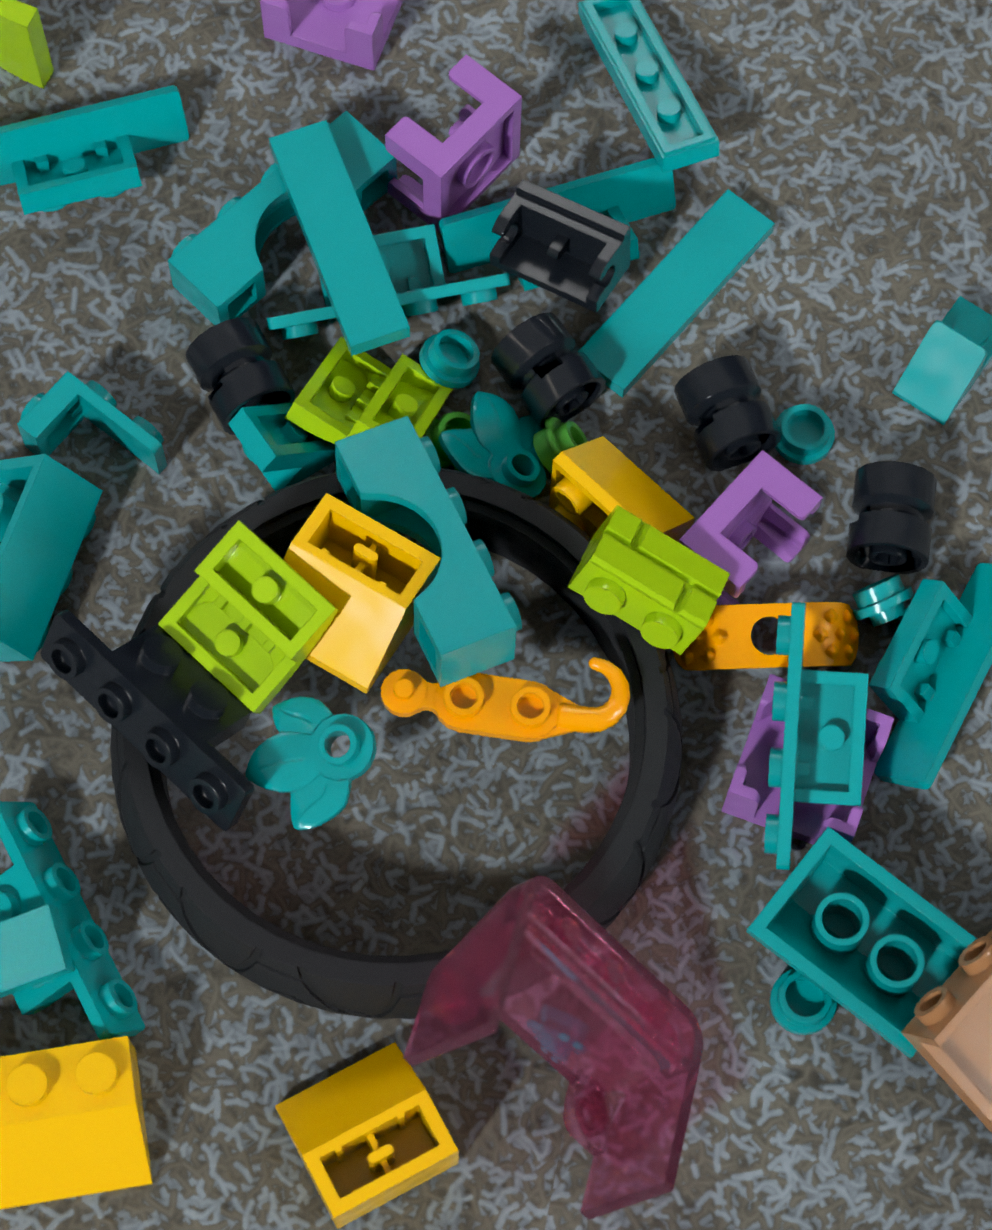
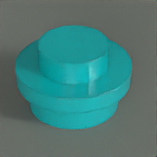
M455 329L442 330L438 334L430 336L420 350L419 360L422 369L434 382L444 387L456 389L466 387L473 382L479 372V348L475 341L462 331Z
M811 404L795 405L784 410L776 419L782 436L775 448L786 460L799 465H810L821 461L829 454L835 439V429L831 419L819 407Z
M895 574L852 593L858 607L852 612L856 620L869 617L873 627L879 626L904 615L907 609L904 601L910 599L915 594L912 587H904L899 574Z
M790 969L783 973L774 983L770 993V1009L774 1019L782 1028L794 1034L810 1035L821 1031L830 1023L836 1012L837 1002L795 969Z

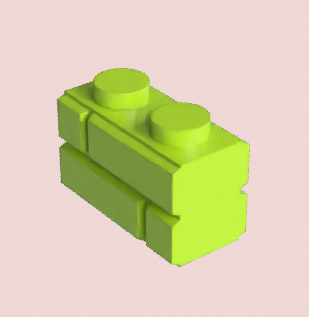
M617 505L591 538L581 558L582 560L567 587L582 595L586 604L594 611L604 615H615L638 629L644 640L650 645L660 649H671L681 655L708 624L717 604V599L720 597L730 573Z

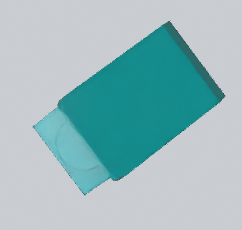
M959 296L943 320H936L931 325L892 393L940 424L945 425L992 359V315Z
M293 403L242 407L228 425L242 443L245 455L258 466L275 491L304 480L336 460L335 444L325 441L285 419Z

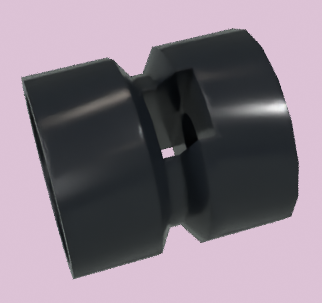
M552 312L538 314L519 324L501 340L491 355V363L509 387L514 391L523 390L521 403L542 429L545 428V421L549 417H557L561 423H565L589 408L601 395L606 383L604 377L583 352H573L576 341Z
M250 317L233 318L210 327L200 334L187 349L185 354L186 360L201 389L211 392L208 396L209 404L223 430L231 435H235L228 423L242 407L293 403L296 398L295 391L281 365L271 360L272 349L257 321Z
M731 355L708 361L688 372L675 385L674 393L686 421L690 425L698 426L694 433V439L706 467L711 471H723L750 462L762 450L768 453L780 442L782 435L769 406L764 401H757L761 394V387L745 356Z
M878 461L865 464L857 469L854 480L852 509L859 515V518L849 525L846 557L850 563L863 569L897 574L915 573L927 567L932 529L926 521L931 519L934 513L937 480L933 473L923 467L897 461Z

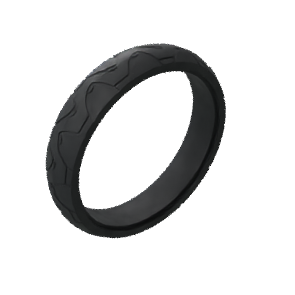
M441 468L438 475L445 489L454 487L458 491L467 514V524H465V527L472 541L481 539L488 551L503 556L523 567L556 591L589 627L607 659L622 670L629 682L631 698L626 711L629 732L630 767L623 800L612 826L595 854L579 874L547 904L526 919L500 933L469 945L435 953L409 956L369 955L341 951L307 941L278 928L253 913L230 895L207 871L189 846L175 820L168 792L167 777L159 769L153 767L145 759L144 755L113 725L111 726L110 754L112 781L114 783L120 820L131 850L137 857L138 864L145 878L168 912L199 945L235 972L255 984L297 1003L332 1013L371 1019H415L448 1015L465 1009L484 1006L515 994L552 974L586 949L592 941L613 923L635 895L636 890L642 884L657 857L668 831V822L672 817L678 795L682 765V717L677 685L666 649L650 645L644 640L638 629L615 615H604L594 611L586 604L582 595L567 587L591 540L588 534L555 509L536 501L524 492L491 479L472 476L457 470ZM336 472L315 476L279 489L267 495L264 501L258 500L246 506L218 525L204 540L195 545L170 572L160 586L161 592L155 594L149 602L131 640L161 621L199 577L194 570L238 520L242 521L283 559L290 543L326 493L351 506L337 479ZM393 530V531H395V532L398 533V534H404V533H402V532Z

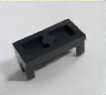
M522 179L516 187V193L499 214L492 228V233L501 236V238L498 239L490 252V264L597 313L630 266V226Z

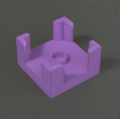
M260 0L264 37L374 71L403 0Z
M467 54L449 71V79L479 101L481 105L475 110L472 106L466 104L459 112V120L450 128V136L443 143L409 117L401 118L385 134L386 150L423 179L422 186L409 175H403L399 180L393 177L387 183L388 194L428 225L434 224L435 230L439 233V221L442 218L464 212L520 155L522 96Z
M764 450L752 460L679 539V543L730 573L716 605L740 604L734 598H738L745 590L746 584L756 574L758 569L757 562L742 551L753 536L785 562H791L807 545L810 538L808 531L776 507L772 501L775 500L797 519L805 520L810 514L813 515L819 509L823 498Z
M772 674L769 675L721 811L763 827L766 825V814H779L781 788L768 787L770 748H783L785 722L772 721L774 681L787 682V679ZM867 708L861 806L795 802L793 838L814 845L829 826L848 842H852L864 808H862L864 799L876 764L886 745L894 717Z

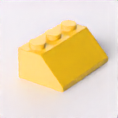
M128 1036L0 1057V1210L153 1184L137 1053Z

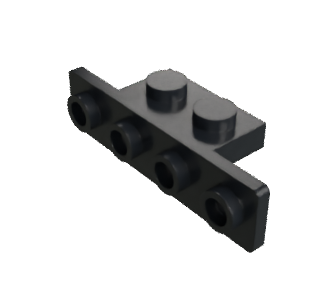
M64 610L57 614L53 619L41 650V657L50 665L53 672L68 682L96 709L103 720L112 724L144 755L145 759L153 767L159 769L175 784L200 812L206 814L223 831H227L235 826L254 791V786L215 747L242 730L252 711L158 624L112 651L69 610Z

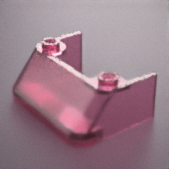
M536 876L512 887L432 969L403 1058L412 1066L418 1065L496 1033L501 1020L569 1081L564 1101V1123L569 1134L593 1155L580 1213L590 1220L673 1191L703 1054V1036L696 1017L681 1000L554 881L544 876Z

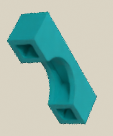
M346 110L332 123L328 122V125L364 212L388 191L387 183L393 177L397 179V161L386 150L385 145ZM273 163L266 170L261 182L246 195L230 199L221 208L216 220L198 235L195 233L190 234L181 240L175 247L171 258L167 260L173 286L214 325L225 320L241 317L267 295L263 268L259 261L262 247L273 230L284 221L296 216L276 163Z
M407 415L335 441L336 475L351 507L389 529L411 536L426 547L428 551L441 558L440 567L435 578L414 599V634L440 687L515 659L516 632L522 630L519 610L510 593L500 594L491 578L494 576V566L489 551L481 539L472 541L465 527V524H467V514L462 499L454 487L445 489L438 475L441 471L440 461L428 436L419 438Z

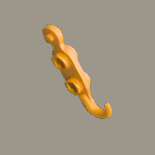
M593 657L589 660V667L602 673L609 680L611 686V695L608 701L598 707L577 705L546 685L535 681L477 673L440 687L439 683L427 682L415 671L398 669L391 672L384 679L381 686V701L385 709L392 715L410 717L421 711H430L438 717L444 726L453 731L520 742H538L572 732H602L616 725L627 711L631 696L629 682L622 670L611 661L598 657Z

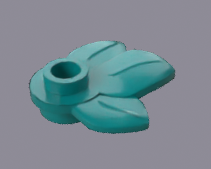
M477 391L472 397L470 407L471 428L441 432L438 437L441 447L459 471L472 476L491 479L524 492L534 499L537 498L545 487L546 473L543 464L536 454L533 436L542 428L539 427L531 415L518 419L514 408L503 398L491 393Z
M299 696L289 698L274 705L272 708L273 720L279 734L266 739L255 749L249 759L245 772L247 779L257 786L279 793H290L293 828L303 831L325 824L335 818L346 807L351 792L352 780L359 778L370 768L376 755L377 744L372 729L362 719L351 714L334 715L325 704L312 697ZM344 735L348 736L350 747L347 753L341 757H333L331 747L335 739Z

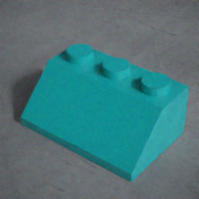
M47 454L0 460L1 662L33 661L36 653L43 647L50 630L48 623L59 596L65 592L72 580L73 562L83 539L88 536L96 520L94 511L103 490Z
M829 826L746 931L910 1059L917 1050L901 1031L916 1016L914 1009L919 1000L930 990L942 986L960 966L958 960L961 953L968 945L977 940L976 937Z

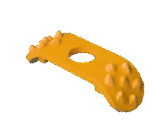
M804 602L806 603L803 667L851 665L856 658L859 643L858 624L851 607L842 602ZM792 603L716 605L704 630L681 655L673 651L674 657L684 670L691 671L788 668L789 655H767L761 653L752 643L751 631L754 624L761 618L773 617L778 619V615L791 616Z

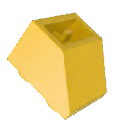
M604 436L564 450L553 459L549 507L555 509L584 530L590 539L617 505L677 542L694 524L695 517Z
M326 493L290 543L283 560L339 610L306 659L367 694L414 625V599L435 578L440 567L441 558Z
M395 1042L275 1105L337 1229L459 1164V1150L426 1088Z

